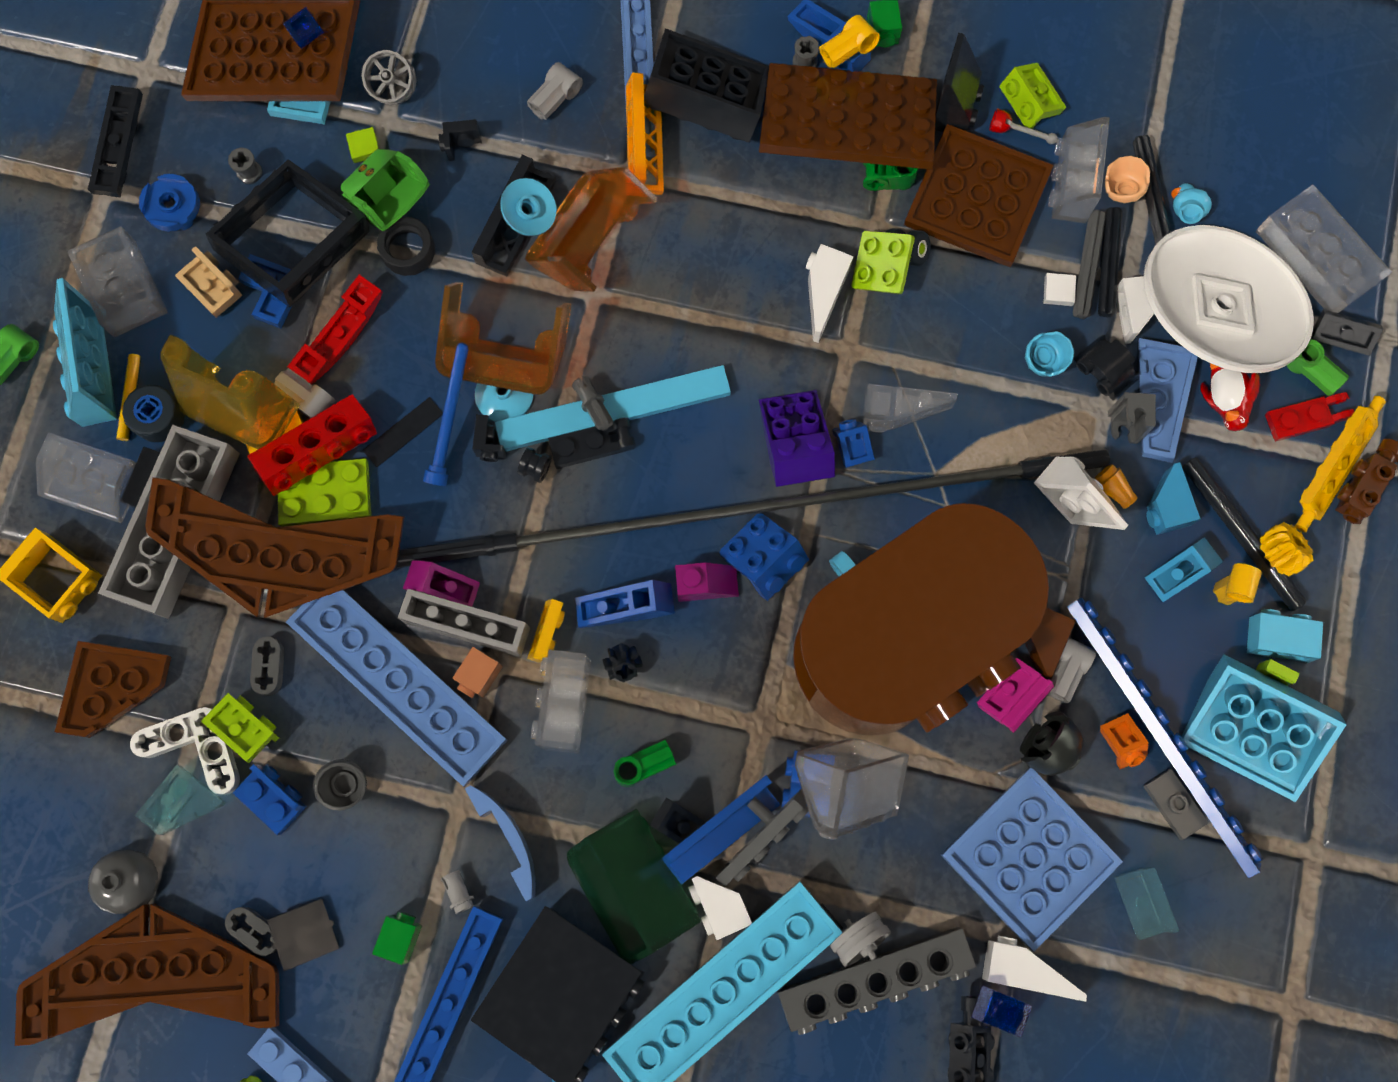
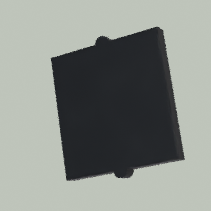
M322 899L267 920L274 940L272 948L277 949L284 971L339 949L332 929L334 922L329 920Z

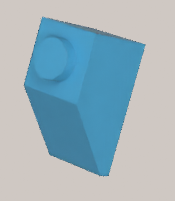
M1180 462L1173 464L1164 472L1147 505V521L1150 527L1154 528L1156 535L1191 526L1201 519Z
M1204 537L1147 575L1145 579L1161 601L1164 602L1214 570L1223 561Z

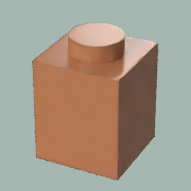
M472 647L452 679L460 683L457 689L467 696L473 698L476 693L483 698L503 666Z

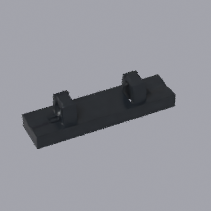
M114 85L110 87L88 190L91 194L121 198L143 97L142 92L138 88ZM106 163L117 165L116 167L108 166Z

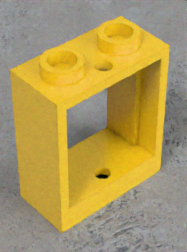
M36 527L0 568V581L46 617L63 623L76 613L78 604L86 595L91 594L96 589L98 580L103 576L50 534ZM51 548L82 571L54 606L23 583Z

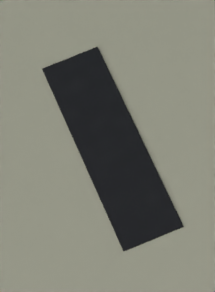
M429 397L362 451L378 467L441 417L443 412Z

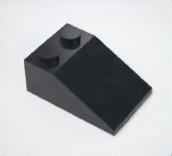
M958 33L936 110L935 130L944 132L947 124L967 131L968 126L974 127L978 110L973 109L975 101L980 102L984 85L979 84L982 71L963 33Z

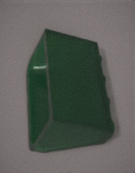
M637 809L590 834L567 852L568 864L620 957L630 964L656 952L702 922L698 916L695 904L689 900L680 882L662 860L665 856L664 850L656 843L646 819L640 815Z

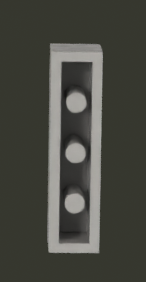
M407 589L398 615V619L407 625L518 657H522L530 627L526 622L411 589Z

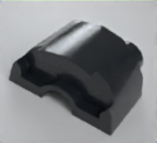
M1105 335L1098 337L1073 358L1077 368L1083 374L1088 375L1091 373L1097 378L1096 386L1103 395L1109 396L1113 401L1138 381L1140 377V372L1135 371L1131 364L1135 361V358L1130 351L1116 339L1112 343L1107 341Z

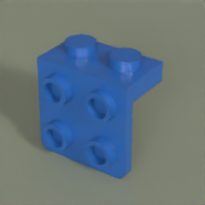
M762 513L756 514L720 550L721 557L747 577L758 594L766 601L779 592L783 585L810 560L798 539Z

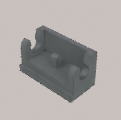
M1124 392L1108 410V417H1111V435L1115 440L1119 437L1118 428L1120 426H1125L1128 429V440L1132 444H1138L1156 426V394Z

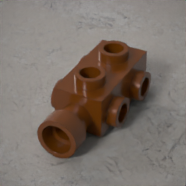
M1383 439L1374 455L1366 460L1360 459L1352 469L1351 474L1354 477L1350 484L1347 483L1339 492L1337 498L1340 502L1335 508L1337 512L1343 514L1344 519L1348 522L1361 524L1363 519L1370 516L1374 507L1380 502L1382 493L1389 481L1394 477L1395 470L1398 467L1395 464L1398 462V441Z

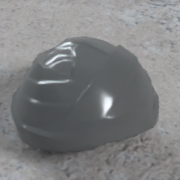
M344 759L330 761L318 770L313 782V790L318 802L328 809L338 811L346 810L357 804L364 796L367 786L363 770L354 762Z

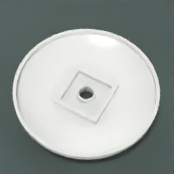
M1210 225L1188 226L1167 234L1157 243L1148 256L1144 269V287L1151 309L1164 329L1180 345L1199 358L1213 365L1236 372L1265 373L1278 370L1290 364L1307 347L1314 325L1313 309L1308 293L1291 267L1274 251L1259 241L1224 227Z

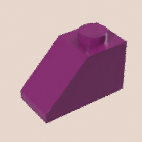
M412 560L403 589L406 591L407 589L415 590L472 607L480 582L433 562Z
M714 563L675 565L678 602L739 597L737 572L732 565Z

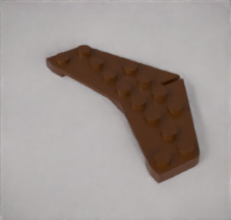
M152 477L145 528L147 534L256 617H259L261 614L264 589H268L264 618L392 572L398 563L405 516L386 514L275 527L176 481Z
M144 904L19 985L16 995L15 1046L36 1044L147 1002L236 1021L255 1028L279 1026V971L277 966L271 961L157 904H150L149 935V904Z

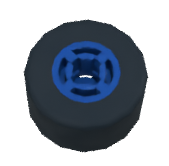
M145 385L135 389L125 400L122 411L124 422L129 429L149 442L166 441L172 425L182 427L184 424L185 413L182 404L167 389L158 385Z

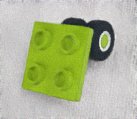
M892 228L885 232L863 231L851 287L857 290L902 294L909 265L921 266L929 257L930 239L928 234L917 230H912L906 234L902 229Z

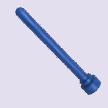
M459 343L456 347L433 464H429L428 470H425L423 482L447 486L449 474H446L447 468L444 466L469 349L465 343Z

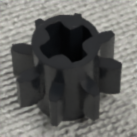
M620 643L611 649H607L609 658L602 659L604 669L608 671L610 680L616 678L623 683L638 676L636 668L642 667L643 663L635 646L629 648L627 645Z

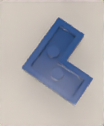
M252 254L248 257L250 261L278 282L291 271L289 268ZM241 272L238 278L241 284L262 291L251 315L259 321L281 329L292 306L289 308Z

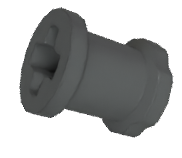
M807 36L797 39L794 45L793 65L817 67L819 43L815 38Z
M237 148L230 153L228 163L244 184H254L262 177V167L255 161L254 155L247 148Z

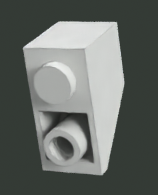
M699 876L692 878L694 885L688 888L695 905L702 903L706 915L701 917L708 936L714 934L716 940H719L752 924L738 892Z

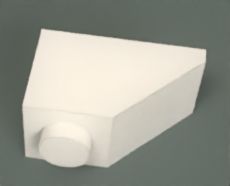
M1144 276L1123 278L1117 286L1116 300L1125 344H1129L1135 339L1154 314L1146 296Z

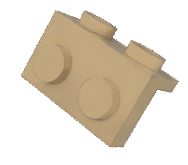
M195 246L192 251L196 257L175 276L217 318L242 296L235 287L239 282L227 269L222 273L217 268L220 263L208 250L203 254Z

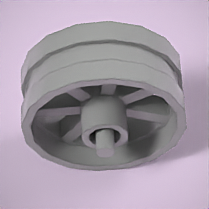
M390 50L377 51L369 56L363 65L361 75L363 86L368 94L377 101L391 106L399 105L410 99L414 93L417 83L415 70L411 63L399 53ZM385 57H390L388 69L384 68L379 62ZM398 58L406 66L394 72L395 61ZM374 65L379 68V75H371ZM406 72L409 73L408 84L399 79V76ZM370 81H382L376 92L373 91ZM400 85L406 88L404 92L397 97L395 87ZM387 86H389L392 99L380 97Z
M872 912L854 923L850 919L846 920L844 923L847 928L833 941L830 948L840 957V962L846 968L863 957L869 956L871 960H874L877 957L874 953L877 949L876 947L891 934V931L881 922V917L878 913Z

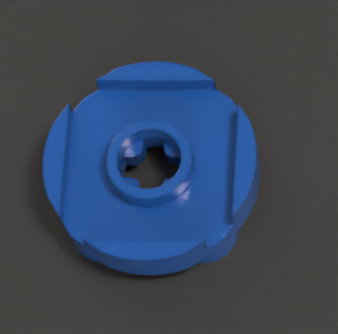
M163 174L158 176V180L152 185L148 183L142 189L139 197V207L146 220L152 226L159 230L170 232L179 229L187 230L193 225V220L200 209V198L197 190L184 177L176 174ZM174 197L175 204L172 207L167 208L163 205L164 202H169L170 198Z

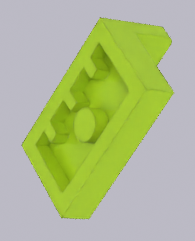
M1038 63L1014 67L1000 84L1003 94L1023 125L1027 128L1033 129L1041 119L1060 115L1066 109L1062 99Z
M227 693L201 722L247 763H250L271 740L276 742L279 739L273 732L277 727L264 715L259 719L251 713L255 707L241 695L235 699Z

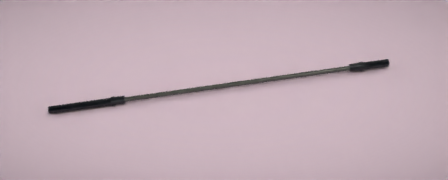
M1106 449L1052 457L1049 455L1038 459L1019 461V465L728 507L517 536L516 533L497 536L487 535L483 538L400 549L396 568L411 566L412 560L436 563L485 555L496 556L499 553L518 551L521 546L1019 475L1022 479L1039 477L1055 457H1075L1085 465L1084 470L1109 466L1110 455Z

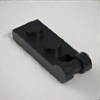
M629 418L614 420L613 424L604 431L602 429L598 430L595 426L548 438L556 469L634 449L636 444L634 438L630 437L629 429L631 425ZM617 433L619 440L611 443L609 435Z

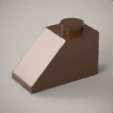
M1047 607L1038 629L1025 642L1036 671L1045 679L1053 676L1075 624V620Z

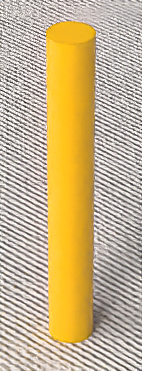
M137 354L128 355L116 437L117 440L129 441L130 429L124 422L122 411L128 395L137 387L141 356Z

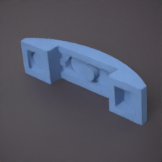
M471 785L466 787L465 790L479 816L486 817L493 813L521 864V867L511 872V875L525 901L532 900L536 895L535 870L529 847L521 830L511 815L493 797L477 787Z

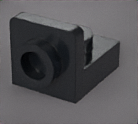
M477 119L442 123L443 134H439V145L441 152H446L449 161L455 160L454 146L470 147L474 144L482 143Z
M476 414L472 447L476 457H480V460L485 462H497L498 459H506L504 446L490 444L495 442L496 426L492 425L488 415Z

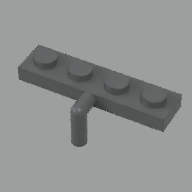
M803 786L775 815L759 799L754 797L747 807L765 825L724 866L716 879L724 887L733 878L739 882L751 869L747 864L752 859L758 863L770 850L767 844L771 840L778 843L790 830L786 825L791 820L797 824L810 809L806 804L813 794Z

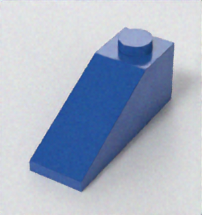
M649 580L575 598L579 628L646 620L675 614L671 583L657 580Z

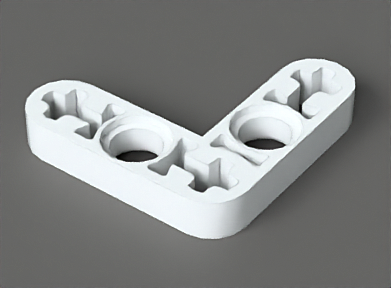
M199 708L137 731L131 738L130 748L132 752L144 758L156 757L195 742L209 789L216 794L228 795L239 787L240 775L232 749L218 736L203 739L204 736L210 735L208 729L200 726L204 715H207L212 710L211 708ZM180 724L184 728V735L179 741L174 742L171 740L169 732L174 725ZM145 737L149 739L161 737L163 741L151 743L149 751L148 749L141 748V744L145 742ZM218 742L221 744L223 752L218 759L212 760L208 756V747ZM225 762L227 763L226 766H220L223 775L230 776V780L226 782V788L217 784V781L222 776L220 769H212L213 765L217 766Z

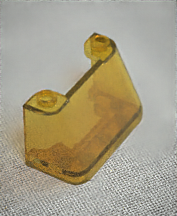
M171 334L161 350V361L181 412L189 418L258 450L282 436L300 406L297 401L265 376L253 371L246 370L238 373L229 387L222 385L215 376V372L218 373L220 368L191 349L185 341Z

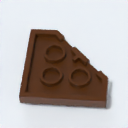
M78 641L54 732L91 738L165 687L172 657L164 654Z

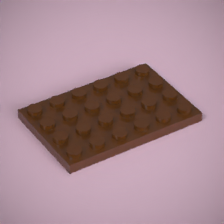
M202 0L181 96L186 101H341L360 0Z
M770 63L759 153L932 170L934 162L937 79Z

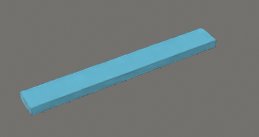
M724 365L602 396L604 398L603 404L613 421L619 418H629L630 421L730 396L731 391ZM582 401L495 422L499 443L504 446L505 451L549 441L548 438L595 427V424L588 412L583 411L581 407Z

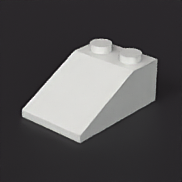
M1055 457L1034 482L1070 524L1125 530L1128 526L1111 499L1103 491V485L1096 479L1091 478L1084 470L1085 465L1075 457Z

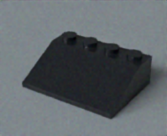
M665 28L644 94V105L655 111L668 113L680 120L690 121L708 130H715L729 135L733 139L749 143L761 115L769 66Z

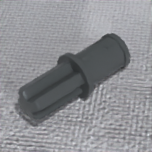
M582 376L585 384L581 382L580 378H577L573 382L572 387L582 401L581 407L583 411L588 412L598 430H607L613 424V420L603 404V396L597 394L588 376Z

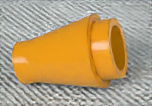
M1110 464L1095 476L1094 479L1103 485L1105 494L1120 504L1123 509L1128 508L1138 499L1120 467L1116 468L1113 464Z

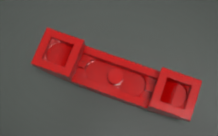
M359 274L341 298L344 302L312 344L310 346L304 344L287 367L311 385L320 379L334 366L359 336L375 311L383 291Z

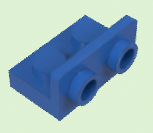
M253 764L249 768L252 771L251 774L239 785L233 794L276 835H281L307 806L300 800L303 796L297 789L289 784L286 787L278 780L281 775L269 764H265V766Z

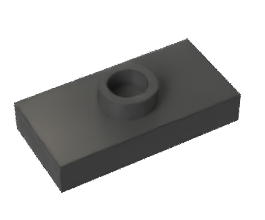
M1172 769L1166 770L1143 785L1179 840L1186 839L1209 823Z

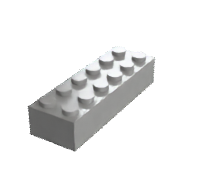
M172 425L98 594L169 619L191 567L152 539L146 532L145 525L152 477L176 481L220 501L240 453L228 443Z

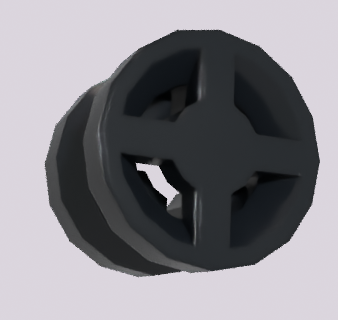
M527 447L521 457L517 472L524 477L527 475L532 476L534 481L542 483L550 468L552 456L546 453L540 455L536 453L535 449Z

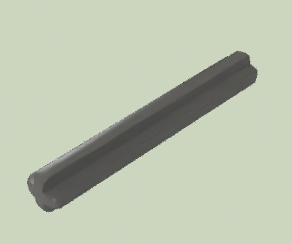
M1094 210L1088 216L1073 308V316L1079 319H1085L1091 313L1106 221V213L1100 210Z

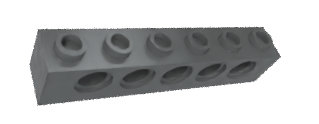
M956 927L878 954L874 960L867 958L849 967H841L779 989L777 992L790 1031L797 1030L799 1035L809 1033L817 1029L816 1023L827 1019L829 1024L837 1023L848 1018L847 1012L859 1009L860 1013H865L878 1008L877 1002L889 998L890 1002L900 1001L909 997L907 991L920 987L921 992L938 987V981L950 977L951 981H956L969 976L968 970L976 968L963 929ZM940 951L945 957V963L942 968L934 970L930 965V957L933 953ZM911 962L915 967V974L909 980H902L899 975V969L902 964ZM874 973H881L885 978L883 988L878 991L871 990L868 984L870 976ZM843 984H851L854 987V996L849 1001H841L838 998V989ZM814 994L821 995L824 998V1006L818 1012H812L807 1009V1000Z

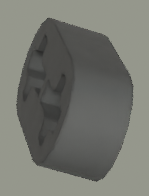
M266 636L258 639L252 650L251 687L256 693L264 696L276 694L281 689L283 682L284 646L273 637ZM268 644H270L271 647L275 648V653L269 655L267 664V656L262 654V650L267 649ZM268 669V677L273 679V683L268 684L267 689H265V686L260 685V679L266 678V671Z
M238 907L227 914L225 927L230 935L260 956H267L277 952V949H273L272 946L263 948L261 946L263 939L256 935L257 932L262 935L271 933L267 919L249 907ZM246 914L245 922L252 929L250 930L246 927L237 929L239 922L236 920V916H244ZM271 936L270 941L274 943L273 937Z

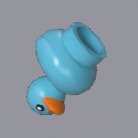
M1181 184L1171 192V196L1174 199V212L1184 223L1194 224L1199 222L1212 208V201L1207 192L1194 188L1191 184Z

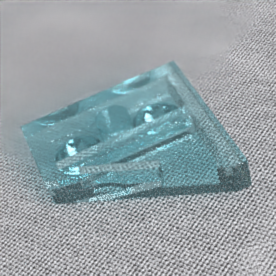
M176 765L135 816L156 834L164 835L222 807L226 802L184 767Z

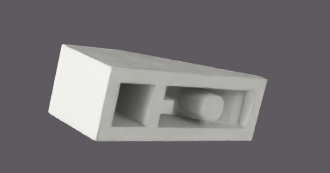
M823 244L820 245L817 254L811 253L806 265V269L810 270L808 287L813 341L817 343L821 339L851 269L853 256Z
M998 935L997 942L988 940L983 980L1086 1002L1087 995L1027 948L1017 946L1018 939Z

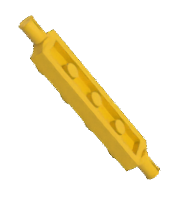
M1374 396L1368 407L1358 406L1352 417H1349L1346 421L1344 430L1332 444L1328 456L1323 464L1317 468L1315 477L1301 495L1299 502L1303 507V514L1295 524L1296 529L1299 531L1307 532L1314 519L1320 521L1379 426L1378 414L1386 403L1383 397Z

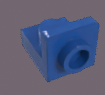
M849 419L840 422L838 428L832 429L833 435L837 437L843 466L847 468L875 460L867 425L857 422L856 419Z

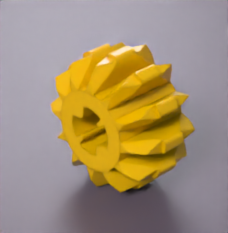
M1283 522L1275 525L1260 537V549L1265 553L1264 558L1268 559L1271 567H1275L1280 574L1287 576L1297 574L1314 561L1313 549L1308 545V540L1292 524L1289 525Z

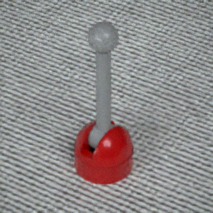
M998 108L995 110L989 126V131L995 133H1005L1009 129H1014L1045 139L1048 144H1055L1058 140L1055 133L1046 134L1013 123L1011 115Z

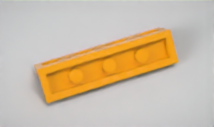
M632 72L626 85L628 192L662 195L664 192L661 111L654 110L653 115L651 113L653 109L650 107L646 108L644 105V94L647 84H644L643 73ZM645 117L654 124L655 130L649 135L645 132ZM646 143L655 150L656 156L650 161L646 159ZM647 169L656 178V185L645 184Z

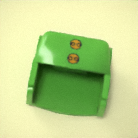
M377 149L341 184V191L343 192L341 197L365 214L366 219L373 226L381 231H385L414 206L430 184L427 177L410 157L399 151Z

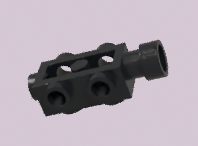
M961 996V1010L964 1011V1022L951 1023L948 1080L949 1082H993L994 1073L990 1065L991 1050L994 1048L995 1040L991 1034V1025L984 1024V1013H987L988 998ZM982 1037L984 1038V1042H985V1043H984V1046H983L982 1043H981V1038H982ZM981 1071L983 1072V1075H984L983 1081H982V1079H981V1077H980V1072H981Z

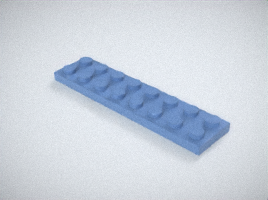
M344 590L302 604L286 621L292 629L463 787L469 784L507 742V739Z

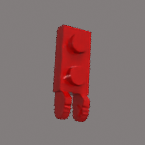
M1338 393L1327 398L1323 396L1268 411L1265 417L1274 441L1325 429L1335 423L1348 420L1355 412L1354 409H1347L1332 415L1328 407L1347 401L1349 399L1348 393Z

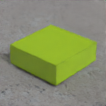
M373 127L346 134L351 158L354 163L365 161L375 150L380 149Z
M1272 659L1259 663L1256 669L1287 686L1295 684L1300 674Z

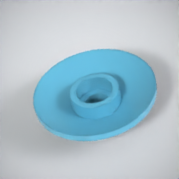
M529 178L517 179L511 182L502 193L500 201L502 215L507 224L516 232L526 236H537L546 232L553 225L556 218V203L549 189L539 181ZM521 206L528 208V215L522 211Z
M501 366L487 371L479 379L475 388V401L478 409L483 415H488L490 420L494 422L525 415L533 402L534 392L529 378L522 371L514 367ZM501 387L508 389L504 395H499L497 392Z

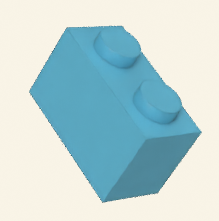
M1263 609L1261 613L1249 617L1247 653L1307 663L1321 659L1323 622L1314 621L1312 616L1306 614H1293L1292 617L1281 616V612L1278 610Z

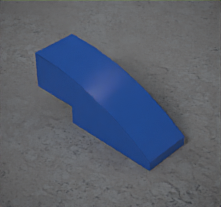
M803 0L787 16L788 21L803 37L811 36L815 38L819 43L818 47L841 33L846 22L810 0ZM871 51L867 54L858 52L837 67L851 72L861 71L871 60Z

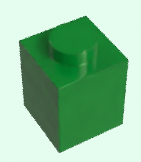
M898 0L870 1L867 22L880 35L876 47L887 48L899 44L902 23Z
M398 911L396 916H386L372 955L400 965L409 963L422 925L414 922L415 916Z

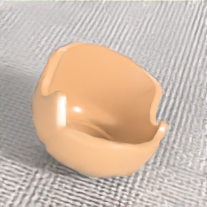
M1131 155L1124 156L1109 164L1105 177V191L1109 198L1126 204L1136 202L1146 194L1150 183V169L1141 158Z

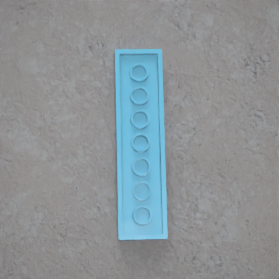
M799 881L755 919L751 925L746 927L602 1053V1056L623 1082L675 1081L843 933L842 930L801 881Z

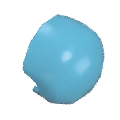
M1061 332L1041 333L1030 340L1026 346L1024 358L1028 368L1039 376L1052 377L1063 373L1071 365L1074 357V348L1071 340Z

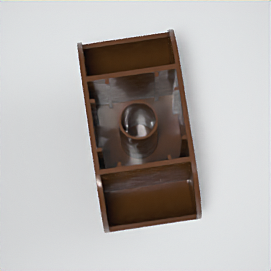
M967 503L953 504L931 513L826 585L813 597L797 632L793 649L794 669L804 696L814 710L829 723L842 730L859 735L889 734L904 728L916 719L926 733L935 727L937 728L968 706V703L958 691L967 684L976 697H979L1021 668L1011 652L1033 636L1044 617L1048 602V576L1038 548L1027 533L1014 521L1002 513L985 506Z

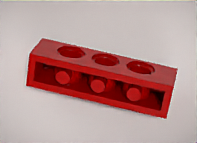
M351 394L249 454L247 457L271 494L275 496L289 489L293 484L306 476L316 473L321 467L331 461L341 458L346 452L359 444L367 442L377 434L371 417L354 395Z

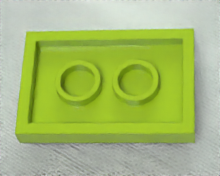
M366 458L330 462L321 467L316 473L306 476L293 484L289 489L278 493V525L285 527L371 516L369 462Z

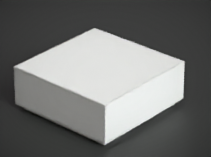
M1047 273L1044 281L1043 304L1073 306L1075 303L1076 275Z

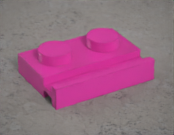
M1018 658L1015 660L1021 668L991 690H987L977 702L981 710L1002 725L1004 724L1013 733L1054 688L1052 681L1042 677L1039 672Z

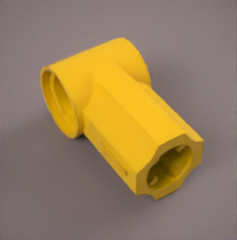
M855 15L847 21L841 33L819 47L820 54L829 68H835L858 52L867 54L872 51L878 44L880 35L863 16Z
M1234 564L1231 574L1214 585L1213 593L1216 594L1218 602L1225 605H1230L1236 601L1253 603L1262 571L1251 565Z

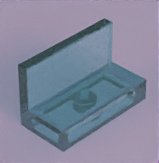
M1142 867L1114 877L1138 940L1164 932H1179L1155 867Z

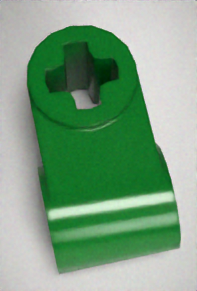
M863 163L866 167V178L863 180V187L867 190H907L915 184L918 168ZM904 169L909 171L910 173L902 174L899 172V170Z

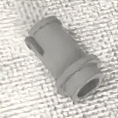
M460 870L441 878V882H443L452 903L450 909H454L456 914L474 906L472 902L474 897L473 895L469 896L460 875Z

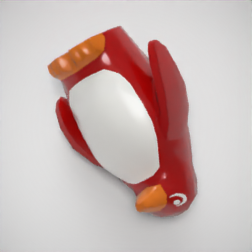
M1210 363L1211 391L1203 382L1200 385L1201 393L1208 405L1221 415L1224 425L1228 430L1235 432L1243 430L1248 426L1253 403L1258 396L1260 374L1252 373L1250 379L1248 373L1224 369Z

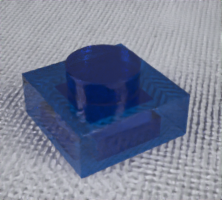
M306 7L283 23L301 49L324 33Z

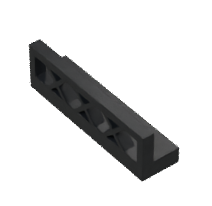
M522 154L505 188L517 179H533L535 177L545 181V186L551 192L556 182V177L536 169L533 159ZM500 196L472 250V255L476 264L507 277L528 236L519 234L518 238L506 242L504 233L506 229L511 227L502 215ZM506 249L508 258L504 266L490 261L494 253Z

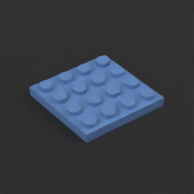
M1028 768L941 854L946 862L1032 952L1123 862L1032 768Z

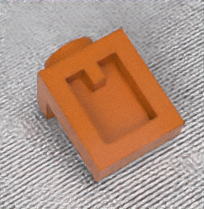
M1129 713L1100 726L1101 734L1117 756L1116 764L1119 769L1127 766H1138L1146 759L1149 742Z

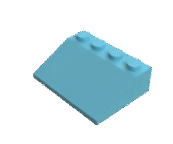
M64 278L57 279L54 305L56 320L53 321V329L59 340V347H57L56 352L63 369L60 381L63 389L66 391L67 401L64 403L66 415L82 427L117 420L102 313Z
M1223 654L1207 680L1182 734V738L1188 748L1296 802L1347 724L1340 712Z

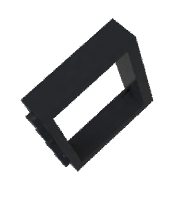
M288 159L277 170L274 169L272 174L260 185L255 186L245 199L234 205L225 217L213 224L214 226L206 233V237L214 252L290 308L362 240L370 230L365 214ZM293 187H296L343 222L278 282L230 245Z

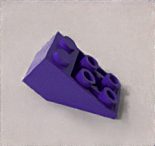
M817 390L759 399L770 465L776 487L835 477V453Z

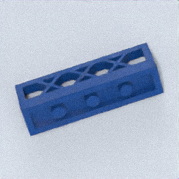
M767 775L662 858L681 885L761 821L747 807L754 797L759 799L771 812L780 806L779 802L767 788L772 783Z

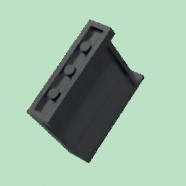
M545 906L471 1018V1021L555 1082H583L590 1071L586 1066L593 1054L598 1057L605 1048L608 1039L604 1036L611 1025L617 1028L627 1012L623 1006L630 996L635 999L645 983L641 979L645 972L637 969L570 923L552 908Z

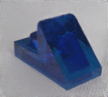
M982 985L972 1018L1021 1038L1032 1006Z

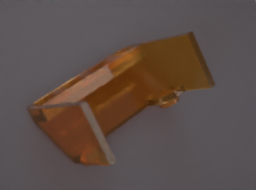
M627 167L588 171L571 189L557 209L553 225L546 232L538 236L527 252L525 260L538 271L572 291L594 292L597 286L591 282L592 277L590 275L592 269L588 266L594 254L616 223L631 221L637 215L640 204L655 203L658 198Z
M455 282L445 285L435 365L440 374L450 378L456 347L459 343H465L469 349L462 380L536 395L543 394L552 387L565 350L571 303H564L556 308L553 330H546L540 333L536 339L535 349L532 350L479 339L480 324L477 318L471 314L459 312L463 283Z

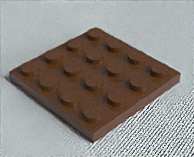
M947 124L934 153L932 170L927 169L907 214L904 226L917 231H924L929 236L1011 268L1054 165Z

